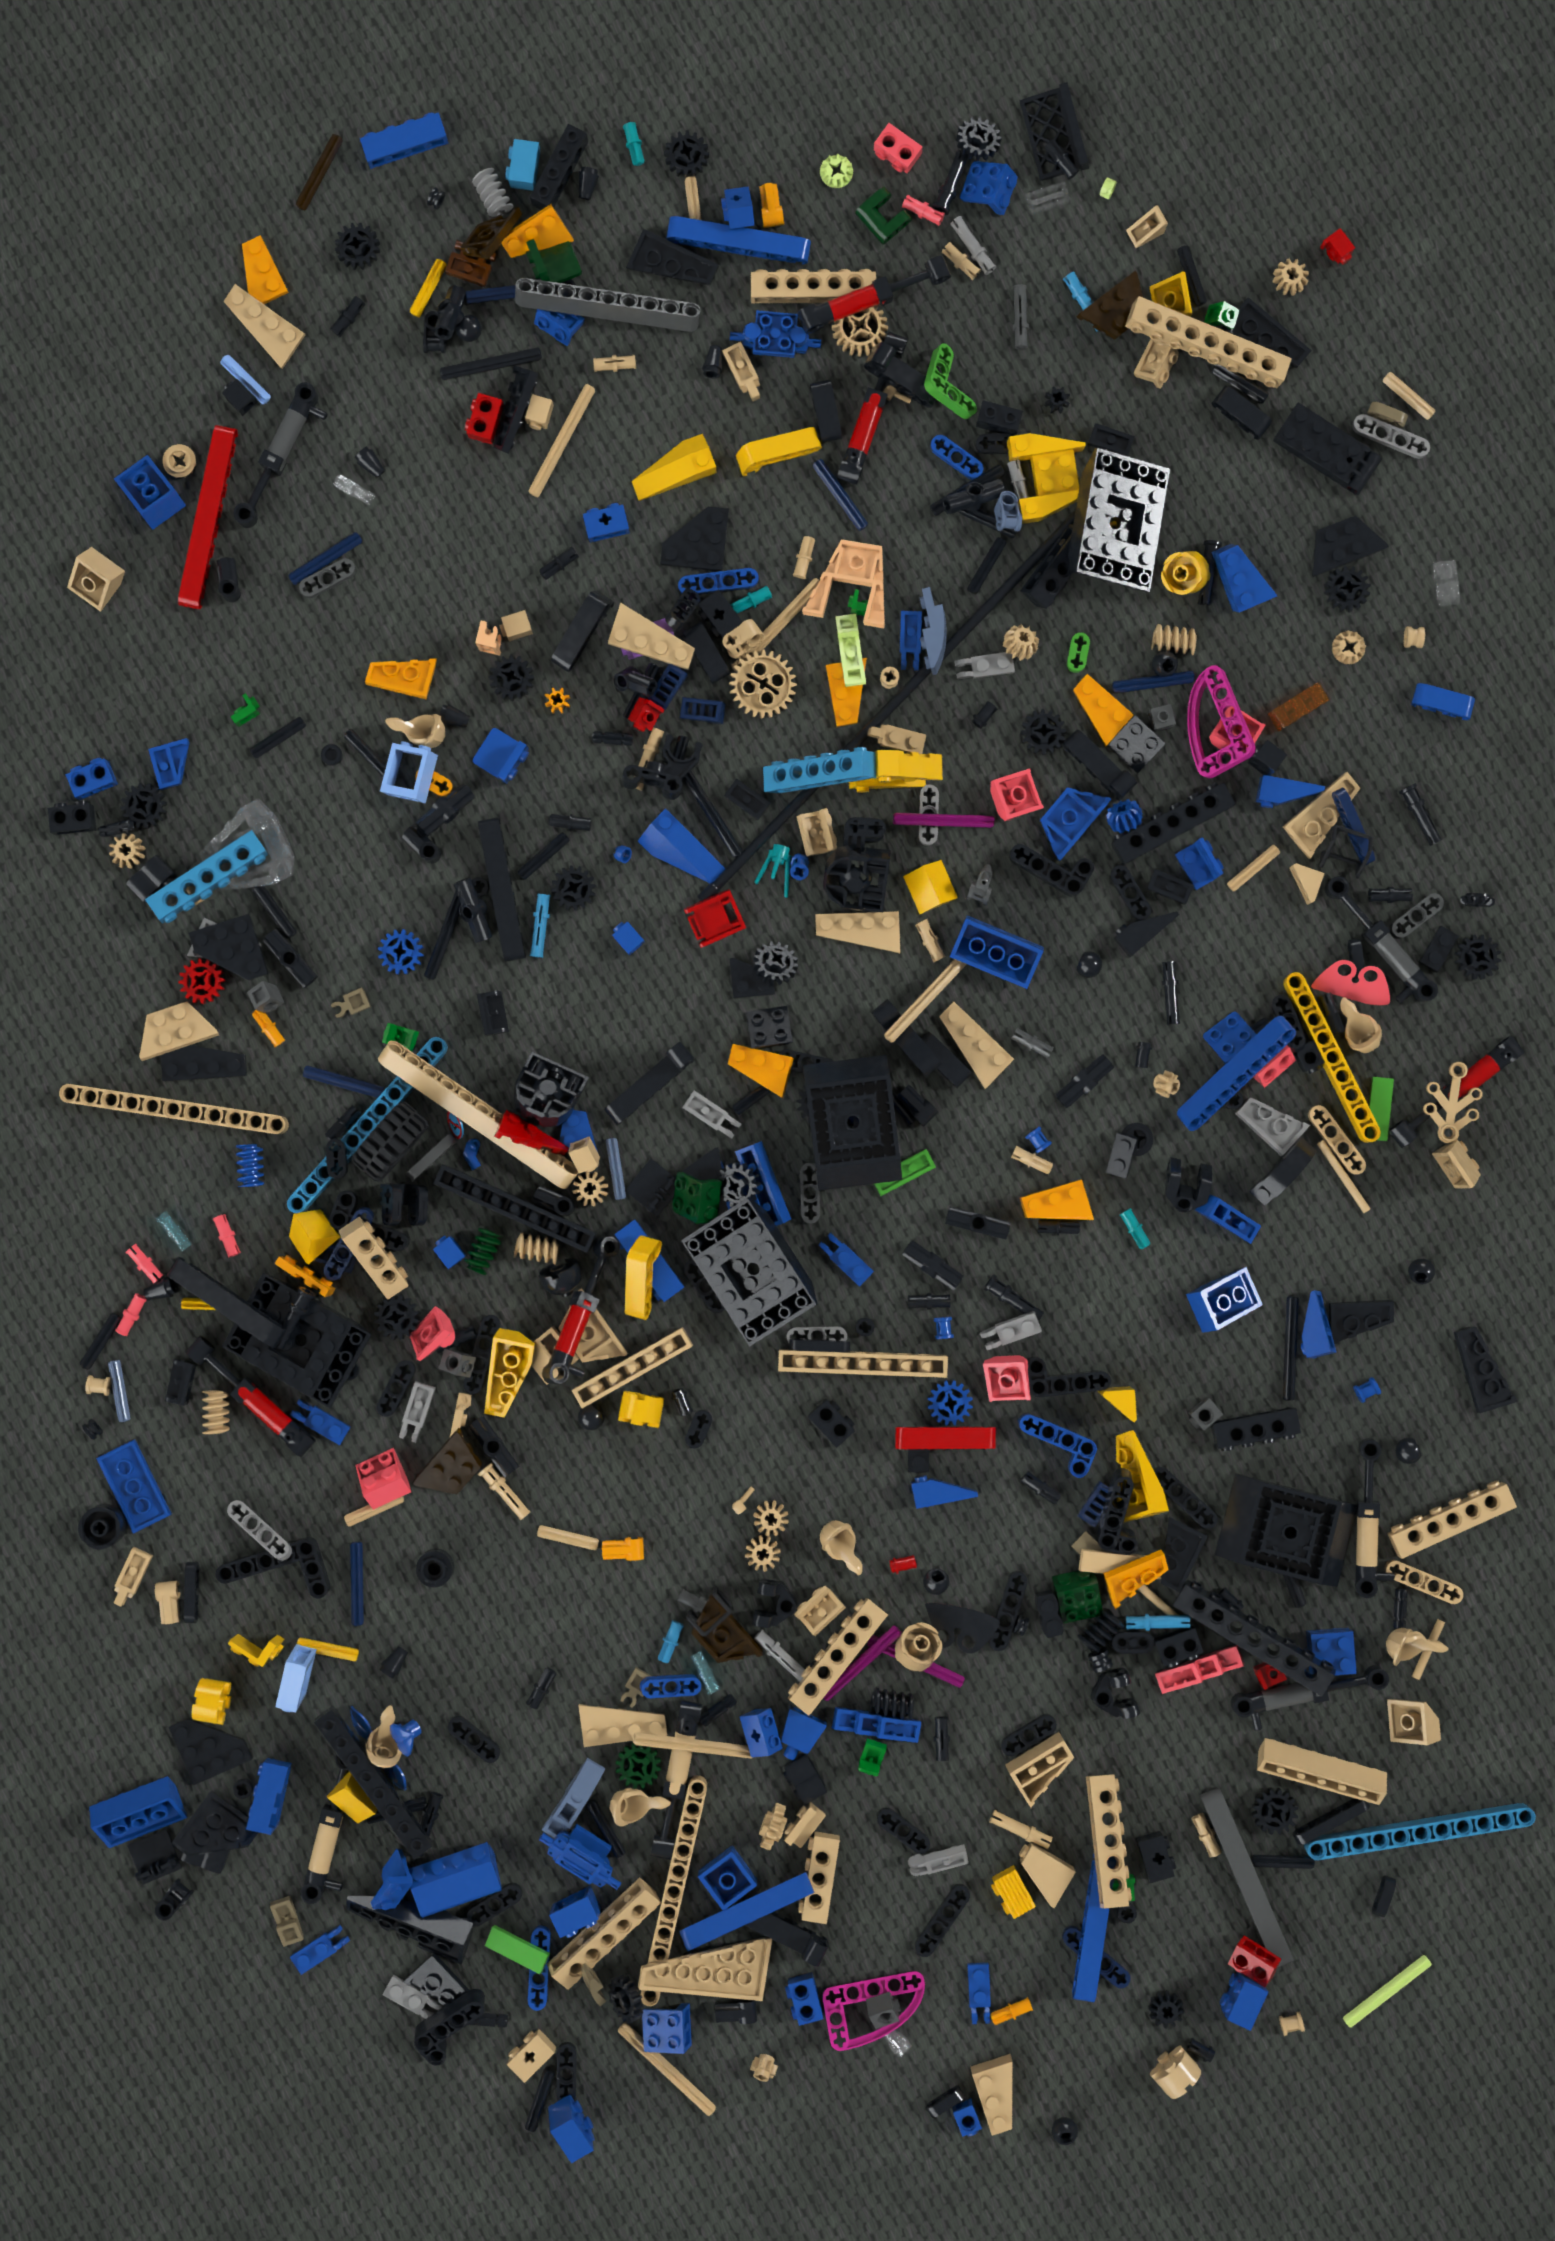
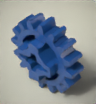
M402 929L401 934L394 930L393 936L387 933L388 939L386 941L381 939L384 946L378 947V950L383 953L378 958L385 960L382 966L389 965L388 971L392 972L395 969L397 975H400L401 970L407 975L409 968L415 971L414 965H421L418 958L424 957V954L419 953V950H422L424 947L417 945L420 939L418 937L413 939L414 933L412 932L406 935L405 929ZM398 939L396 944L389 946L394 940ZM407 940L413 944L414 950L409 949ZM402 947V949L405 950L406 953L401 954V957L399 958V955L396 953V951L400 950ZM388 954L394 957L395 965L389 960ZM413 958V959L411 960V962H409L408 964L404 965V962H405L407 959Z
M944 1380V1386L937 1383L938 1389L936 1391L930 1390L934 1394L933 1397L927 1398L932 1402V1404L928 1405V1409H934L931 1416L937 1415V1422L939 1423L943 1419L946 1426L949 1424V1421H952L955 1426L958 1419L963 1423L964 1419L962 1416H970L967 1409L973 1408L972 1405L968 1404L969 1401L973 1400L972 1397H967V1394L970 1392L969 1389L962 1390L964 1384L960 1383L956 1386L955 1380L950 1385L947 1380ZM951 1389L959 1391L962 1396L956 1397L952 1394ZM942 1391H944L943 1398L939 1401H936L938 1395ZM948 1393L953 1401L956 1400V1403L953 1404V1412H951L948 1405H945L948 1402ZM964 1404L962 1411L957 1414L956 1410L958 1407ZM938 1409L946 1410L949 1417L942 1415Z

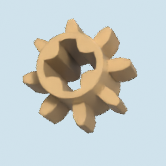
M1166 1070L1164 1074H1158L1153 1083L1154 1088L1157 1089L1156 1093L1166 1098H1169L1170 1094H1176L1180 1087V1082L1177 1080L1178 1075Z
M760 2054L759 2058L755 2057L750 2070L755 2071L753 2076L763 2082H767L769 2078L773 2079L778 2065H774L775 2059L767 2054Z

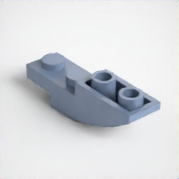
M930 587L922 589L923 597H920L922 610H927V616H924L926 629H922L924 637H920L922 649H926L928 656L924 657L926 668H931L932 674L936 675L945 653L947 627L943 605H934Z
M589 1758L585 1760L566 1788L565 1794L543 1825L542 1831L555 1838L559 1831L570 1829L604 1773L605 1768Z

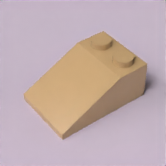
M1458 1139L1452 1143L1445 1144L1433 1152L1432 1155L1454 1188H1472L1481 1175L1478 1171L1480 1168L1473 1158L1470 1159L1466 1153L1468 1149L1462 1141H1458Z

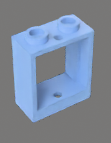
M401 741V744L392 743L380 792L392 797L426 804L438 755L431 752V748L419 745V748H415L413 744ZM403 752L422 756L414 790L395 786Z
M299 1644L295 1645L285 1663L275 1707L285 1712L296 1713L307 1692L317 1649Z

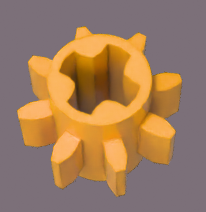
M552 688L550 695L545 694L546 698L549 699L545 706H552L551 712L553 714L556 710L563 714L564 707L570 708V705L566 702V700L570 699V696L563 695V688L560 691H555ZM560 696L562 703L558 702L555 705L553 699H557Z

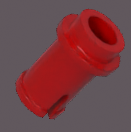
M914 1555L899 1559L894 1557L893 1560L889 1561L891 1573L896 1572V1574H899V1571L917 1568Z

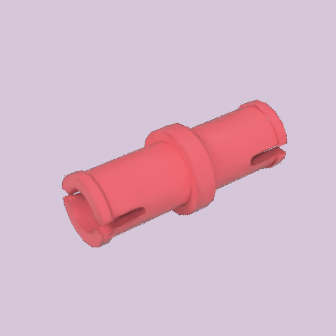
M910 195L906 196L902 204V208L917 214L918 218H925L938 226L945 216V213L930 207L929 203H922Z
M226 1214L213 1218L220 1235L218 1238L223 1242L228 1258L240 1254L241 1251L234 1238L236 1234L231 1230Z
M137 1244L132 1246L137 1253L136 1255L130 1248L125 1252L138 1265L137 1269L139 1271L142 1270L153 1284L158 1281L153 1273L159 1279L164 1276L151 1262L152 1258L147 1257Z
M135 1293L128 1308L123 1311L124 1316L115 1330L117 1333L128 1336L134 1322L138 1321L140 1317L139 1313L144 1303L147 1301L144 1296Z

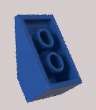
M148 455L114 478L152 530L186 506L176 490Z
M1247 1267L1211 1281L1186 1294L1202 1333L1217 1331L1263 1305Z

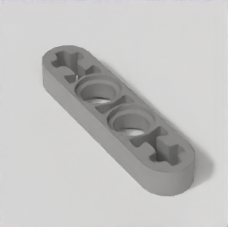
M1358 415L1352 423V428L1358 435L1411 457L1421 459L1430 451V443L1426 439L1369 415ZM1364 420L1366 426L1371 427L1372 424H1375L1372 432L1369 433L1370 428L1364 427L1360 429V424L1357 422ZM1377 428H1384L1387 432L1386 437H1378L1376 435ZM1396 436H1403L1406 439V444L1404 446L1397 445L1395 442ZM1412 439L1414 440L1412 445L1418 446L1419 444H1422V448L1425 451L1418 453V448L1411 446L1409 450L1407 449V447L1409 446Z
M239 1500L229 1504L227 1508L228 1515L273 1557L280 1561L287 1560L292 1553L290 1544L246 1504ZM236 1507L240 1508L246 1515L244 1518L235 1512L234 1509ZM253 1518L257 1519V1526L254 1529H248V1521ZM265 1532L272 1533V1538L268 1542H263L261 1539ZM275 1543L285 1550L283 1554L279 1553L273 1546Z

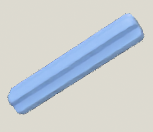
M230 355L222 358L220 361L221 365L238 379L261 404H265L270 400L271 396Z

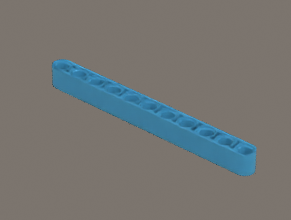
M434 1037L416 1055L420 1058L426 1057L429 1064L434 1067L446 1054L448 1046L445 1040ZM440 1041L442 1043V1050L435 1053L432 1046L435 1042ZM397 1076L343 1136L341 1140L346 1144L348 1163L352 1160L354 1153L384 1117L398 1103L403 1102L415 1089L413 1086ZM395 1088H398L401 1093L397 1100L391 1097V1091ZM380 1104H384L387 1111L384 1115L380 1116L377 1113V1107ZM368 1119L373 1124L370 1131H366L363 1128L364 1121ZM353 1135H356L359 1139V1143L355 1147H352L349 1143V1139ZM336 1144L331 1151H335L336 1155L338 1150H341V1146ZM326 1157L287 1200V1207L291 1212H305L335 1179L331 1176L324 1178L321 1174L322 1169L327 1166ZM336 1160V1167L332 1168V1171L338 1175L343 1170V1167H340ZM311 1182L317 1186L314 1194L309 1193L307 1189ZM296 1198H300L303 1202V1206L299 1210L294 1207Z
M1517 1803L1325 1834L1304 1844V1849L1312 1859L1324 1860L1528 1827L1534 1823L1536 1816L1534 1811L1527 1805ZM1524 1810H1527L1526 1817L1520 1819V1813ZM1506 1814V1819L1503 1822H1499V1816ZM1485 1817V1823L1479 1826L1478 1820ZM1464 1820V1827L1457 1829L1458 1822ZM1439 1824H1444V1829L1441 1832H1436V1827ZM1423 1827V1833L1416 1836V1829ZM1397 1831H1403L1399 1839H1394ZM1382 1834L1379 1842H1373L1375 1835ZM1357 1837H1360V1844L1356 1846L1352 1845L1353 1840ZM1340 1841V1846L1332 1849V1843ZM1314 1844L1320 1845L1317 1852H1311V1847Z

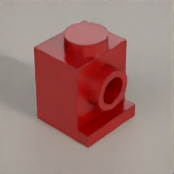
M1340 228L1327 237L1320 248L1322 250L1327 249V255L1332 261L1335 260L1338 264L1344 265L1352 258L1351 254L1355 246Z
M639 697L628 720L633 722V727L639 731H652L660 713H663L665 709L649 699Z
M1266 1662L1253 1667L1258 1681L1264 1690L1287 1680L1284 1673ZM1275 1670L1277 1672L1276 1676L1270 1677V1672Z

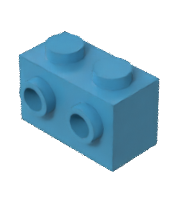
M514 139L513 146L509 147L508 158L511 159L510 167H506L505 174L510 188L534 190L541 152L539 142Z

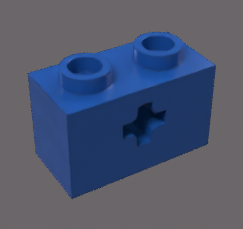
M749 186L724 190L725 198H721L724 221L729 222V228L755 226Z
M610 504L607 508L601 510L592 508L583 514L590 543L630 533L623 504ZM604 518L608 519V525H604Z
M771 1708L751 1710L740 1716L751 1757L770 1756L783 1749Z

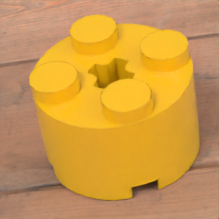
M1197 551L1177 552L1170 555L1165 560L1163 572H1161V579L1166 589L1180 595L1200 591L1210 579L1209 565L1206 559Z
M623 1391L618 1421H631L630 1424L639 1426L647 1424V1426L659 1428L664 1398Z
M207 1678L200 1679L194 1695L196 1702L192 1705V1719L223 1725L226 1717L224 1711L229 1709L231 1703V1696H227L231 1690V1682Z

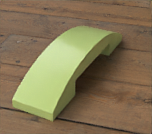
M856 614L835 616L845 687L866 684Z

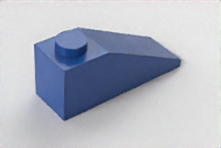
M1263 775L1260 777L1256 802L1261 803V807L1273 808V806L1320 794L1325 790V786Z
M1211 1194L1206 1204L1195 1209V1211L1250 1244L1261 1228V1225Z
M1316 1290L1310 1293L1302 1333L1303 1343H1301L1303 1354L1311 1359L1336 1353L1321 1291Z
M927 1475L915 1477V1481L911 1482L916 1509L978 1497L976 1490L934 1478H927Z

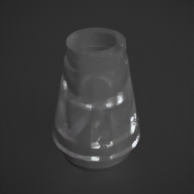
M897 2029L884 2036L893 2054H897L898 2057H901L912 2046L909 2043V2039Z

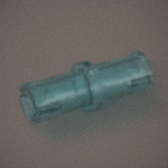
M167 1211L156 1218V1221L166 1231V1236L174 1241L181 1252L192 1245L181 1231L182 1227L176 1225Z
M701 1650L691 1655L690 1657L698 1671V1678L702 1679L708 1695L721 1689L712 1673L714 1670L712 1667H709L703 1651Z

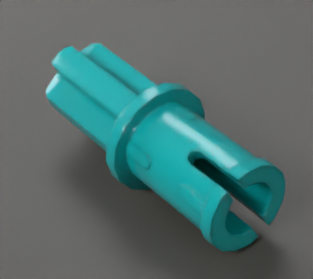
M626 123L623 125L627 139L626 148L630 151L632 164L640 166L644 164L641 149L642 140L638 137L636 123Z
M764 586L751 594L748 592L746 597L732 603L731 607L738 614L750 607L756 608V605L771 599L772 594L769 588Z
M1129 1208L1119 1214L1129 1230L1127 1231L1128 1234L1131 1233L1139 1249L1149 1246L1150 1241L1141 1227L1143 1225L1139 1224L1132 1209Z

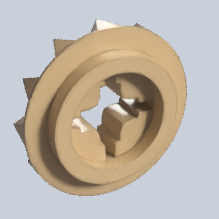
M173 445L163 455L164 469L171 476L186 478L187 475L193 473V469L196 466V456L185 445ZM173 456H175L176 458L178 457L179 459L184 457L183 462L186 466L184 467L180 464L178 466H175L177 462L175 461V458Z
M1349 630L1337 635L1332 644L1334 657L1344 664L1358 662L1364 656L1366 648L1364 638L1357 632ZM1345 642H1348V644L1356 642L1352 648L1353 652L1350 650L1342 652L1347 646Z

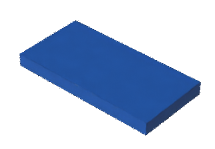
M135 1439L96 1458L132 1533L172 1514Z

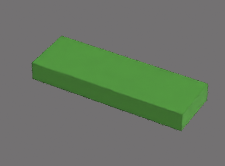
M1372 1077L1369 1108L1381 1131L1380 1137L1377 1140L1387 1141L1394 1079ZM1367 1127L1366 1137L1371 1139L1374 1132L1370 1127Z
M927 1149L901 1162L902 1180L875 1183L874 1185L880 1196L936 1168Z
M496 1925L492 1927L485 1944L491 1950L538 1974L543 1972L550 1955L549 1952Z

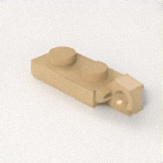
M738 342L722 350V354L742 392H748L753 402L760 399V394L756 388L760 386L759 377L742 343Z
M883 724L880 728L871 726L867 734L869 737L877 738V743L883 747L906 753L919 752V754H922L926 739L925 734Z
M459 1393L450 1437L458 1428L460 1429L466 1425L467 1415L464 1414V1410L471 1406L470 1394Z
M136 1547L131 1549L115 1584L114 1591L118 1592L114 1604L121 1607L125 1604L127 1597L133 1598L153 1555Z

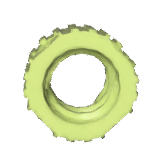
M1107 177L1101 188L1100 196L1110 199L1117 182Z

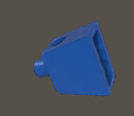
M790 1705L781 1735V1742L787 1744L783 1755L788 1759L795 1760L799 1751L808 1754L827 1726L826 1721L811 1714L808 1716L802 1710Z

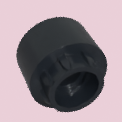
M442 1549L428 1550L420 1557L416 1565V1574L420 1582L432 1588L444 1585L454 1572L453 1558ZM431 1563L439 1564L441 1568L439 1573L431 1571Z

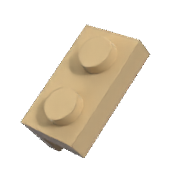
M827 808L796 816L806 857L828 853L837 849V838L833 833L832 818Z
M826 1586L816 1589L812 1594L813 1597L801 1603L797 1608L798 1611L794 1614L814 1636L821 1632L846 1608L831 1589Z
M811 1802L806 1807L803 1805L796 1814L797 1819L793 1823L790 1822L783 1832L785 1833L784 1841L790 1846L794 1843L799 1848H802L826 1816L822 1810Z

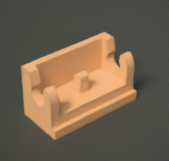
M481 621L475 642L478 649L482 652L500 656L502 637L500 634L498 635L497 627L494 626L493 633H491V630L487 628V622Z

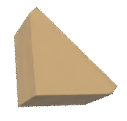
M1156 205L1126 231L1135 248H1138L1164 234L1168 223L1159 206Z
M1297 863L1292 865L1289 869L1308 905L1315 901L1324 873Z

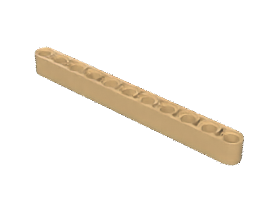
M389 1041L379 1055L378 1061L382 1066L556 1186L566 1189L577 1176L578 1171L575 1165L562 1155L551 1153L552 1148L542 1146L539 1150L523 1144L513 1143L512 1139L507 1136H502L500 1139L494 1137L503 1114L400 1043Z
M73 1084L63 1085L59 1091L61 1100L72 1104L271 1134H283L289 1127L288 1120L279 1115ZM71 1088L75 1091L73 1099H69L67 1096L68 1090ZM93 1091L96 1094V1099L91 1103L88 1100V1095ZM114 1094L117 1101L111 1106L109 1104V1097ZM135 1097L137 1106L132 1109L129 1106V1101ZM155 1100L158 1103V1108L152 1112L150 1110V1103ZM173 1104H177L179 1107V1111L175 1115L170 1111ZM194 1107L199 1109V1116L193 1118L191 1115V1110ZM214 1110L220 1112V1118L217 1121H214L211 1116ZM235 1113H239L241 1116V1121L238 1124H234L232 1121ZM259 1116L262 1123L256 1128L253 1125V1119ZM280 1119L282 1121V1128L276 1131L273 1123L275 1120Z
M700 1775L693 1776L688 1784L647 1964L668 1960L707 1792V1781ZM699 1782L704 1788L700 1791H695L692 1785ZM691 1803H695L698 1805L699 1809L695 1812L689 1811L687 1806ZM685 1824H691L694 1830L686 1832L682 1827ZM686 1845L689 1847V1851L682 1853L678 1850V1847ZM680 1865L684 1868V1872L676 1873L673 1868ZM671 1886H676L680 1891L677 1894H672L668 1889ZM672 1907L675 1912L668 1915L664 1912V1909ZM661 1928H667L670 1930V1933L668 1935H662L660 1934L659 1930ZM661 1948L665 1951V1954L658 1956L654 1951ZM641 1990L640 1995L643 1997L641 2000L644 2005L653 2006L658 2002L660 1997L659 1991H654L656 1994L654 1997H648L645 1995L647 1990Z

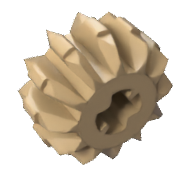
M1287 259L1285 263L1280 262L1278 269H1275L1273 275L1276 276L1273 279V283L1278 284L1276 290L1278 291L1283 288V295H1286L1288 290H1290L1292 296L1296 294V291L1302 292L1303 286L1308 283L1306 277L1309 275V271L1303 270L1305 264L1299 266L1298 259H1295L1294 263L1290 259ZM1289 274L1293 275V280L1289 279Z
M1022 624L1018 627L1014 625L1006 632L1003 647L1007 648L1006 653L1012 654V659L1018 657L1020 661L1024 658L1028 660L1036 653L1039 638L1035 637L1036 632L1030 631V626L1024 628Z
M122 833L121 839L114 837V840L117 842L116 845L109 844L114 849L109 852L110 856H115L112 862L115 864L119 863L121 868L127 865L129 869L133 868V862L136 865H140V861L137 858L144 859L145 855L141 854L140 851L146 849L145 846L140 845L142 840L140 838L135 839L134 834L127 836L125 833ZM125 847L131 849L128 855L123 853V850H126Z
M585 1172L586 1179L582 1175H578L582 1182L573 1183V1185L579 1186L578 1190H573V1194L580 1193L581 1195L576 1200L580 1201L585 1198L584 1206H587L589 1199L592 1206H596L595 1198L602 1203L603 1199L599 1195H608L607 1192L601 1191L602 1188L608 1187V1184H600L604 1181L605 1177L602 1176L596 1180L598 1172H594L592 1178L590 1177V1172ZM588 1183L596 1186V1190L593 1191L592 1195L585 1191Z
M775 1500L772 1502V1507H769L768 1501H764L765 1509L758 1505L757 1509L761 1513L755 1512L753 1515L755 1518H759L754 1521V1525L762 1524L758 1531L761 1533L764 1529H767L766 1536L770 1535V1530H773L774 1535L777 1536V1528L784 1531L785 1528L782 1524H788L789 1522L788 1519L782 1518L788 1515V1511L780 1513L784 1505L780 1504L778 1508H775ZM769 1513H773L774 1518L777 1519L776 1521L773 1520V1523H768V1519L765 1518L766 1515L769 1516Z
M759 1535V1543L752 1538L751 1543L754 1547L751 1545L746 1546V1549L751 1552L746 1553L745 1558H752L748 1562L749 1566L756 1562V1571H758L760 1565H763L764 1572L767 1571V1564L773 1569L775 1565L772 1560L776 1562L780 1560L778 1556L774 1555L781 1552L780 1549H773L778 1543L774 1541L769 1544L770 1536H767L766 1542H763V1536ZM766 1549V1554L769 1553V1555H764L763 1558H760L757 1551Z

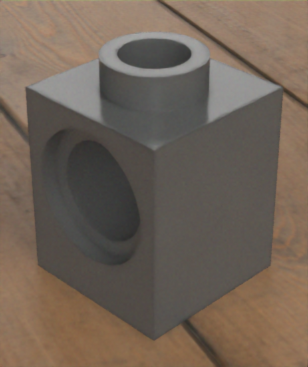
M1171 704L1152 708L1147 713L1151 729L1154 732L1171 729L1176 725Z
M265 981L260 982L247 992L254 1009L267 1014L285 1003L277 986Z
M444 1349L439 1369L456 1376L470 1378L476 1357L457 1350Z
M1206 1397L1188 1412L1191 1417L1188 1420L1196 1429L1200 1427V1429L1206 1430L1223 1414L1212 1400ZM1206 1409L1208 1411V1418L1202 1421L1199 1419V1412Z
M890 1991L866 1999L868 2016L875 2029L899 2022L898 2012L901 2011L898 1999L892 1997Z

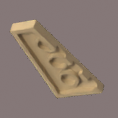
M235 284L225 298L224 303L283 369L305 337V333Z
M620 603L608 640L609 645L689 670L695 651L694 647Z
M1348 772L1342 774L1282 826L1308 859H1311L1318 845L1323 842L1326 834L1335 825L1340 816L1332 798V792L1343 787L1348 792L1352 801L1360 789Z
M899 911L815 914L816 936L900 954Z
M955 1002L939 1016L984 1089L1014 1060Z
M583 1704L578 1705L584 1747L633 1741L636 1732L668 1735L665 1714Z

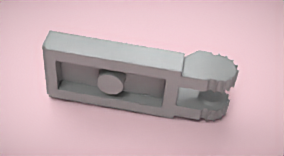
M1006 652L954 661L956 667L971 665L972 671L956 674L957 679L972 677L976 679L1015 673L1012 654Z
M695 1090L682 1107L731 1139L734 1134L721 1126L723 1121L726 1119L735 1127L739 1128L741 1126L740 1122L728 1115L729 1113Z
M1032 1311L995 1324L994 1327L980 1332L981 1338H987L996 1333L998 1334V1339L985 1344L986 1350H990L1000 1345L1003 1346L1040 1333L1042 1329L1035 1312Z
M415 1381L402 1420L403 1425L399 1438L404 1439L408 1431V1425L411 1424L416 1426L412 1434V1442H417L436 1387Z
M964 1844L952 1846L941 1851H934L924 1856L916 1854L908 1860V1865L911 1867L910 1873L915 1877L918 1875H929L969 1863Z
M394 1974L382 1994L425 2019L434 2014L424 2009L426 2003L436 2010L443 2008V2005L430 1997V1995L422 1994L420 1989L411 1984L408 1986L403 1982V1979Z

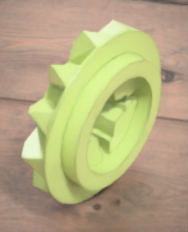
M839 154L829 155L822 162L820 168L821 179L827 186L832 188L846 186L853 176L852 163H850L847 157L840 156ZM841 164L840 172L842 174L836 173L832 177L833 169L831 167L837 168Z

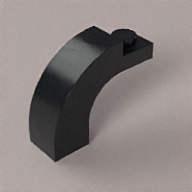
M1300 1137L1288 1149L1276 1166L1255 1184L1249 1192L1265 1206L1274 1197L1279 1196L1297 1178L1314 1157L1317 1150L1303 1137Z

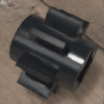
M1053 386L1051 394L1046 392L1045 398L1049 400L1045 402L1044 406H1050V413L1058 410L1061 414L1063 406L1069 407L1070 403L1065 400L1070 397V394H1065L1063 391L1064 387L1056 389ZM1056 397H1059V398H1060V400L1058 401V403H1055V402H1054V400L1056 399Z

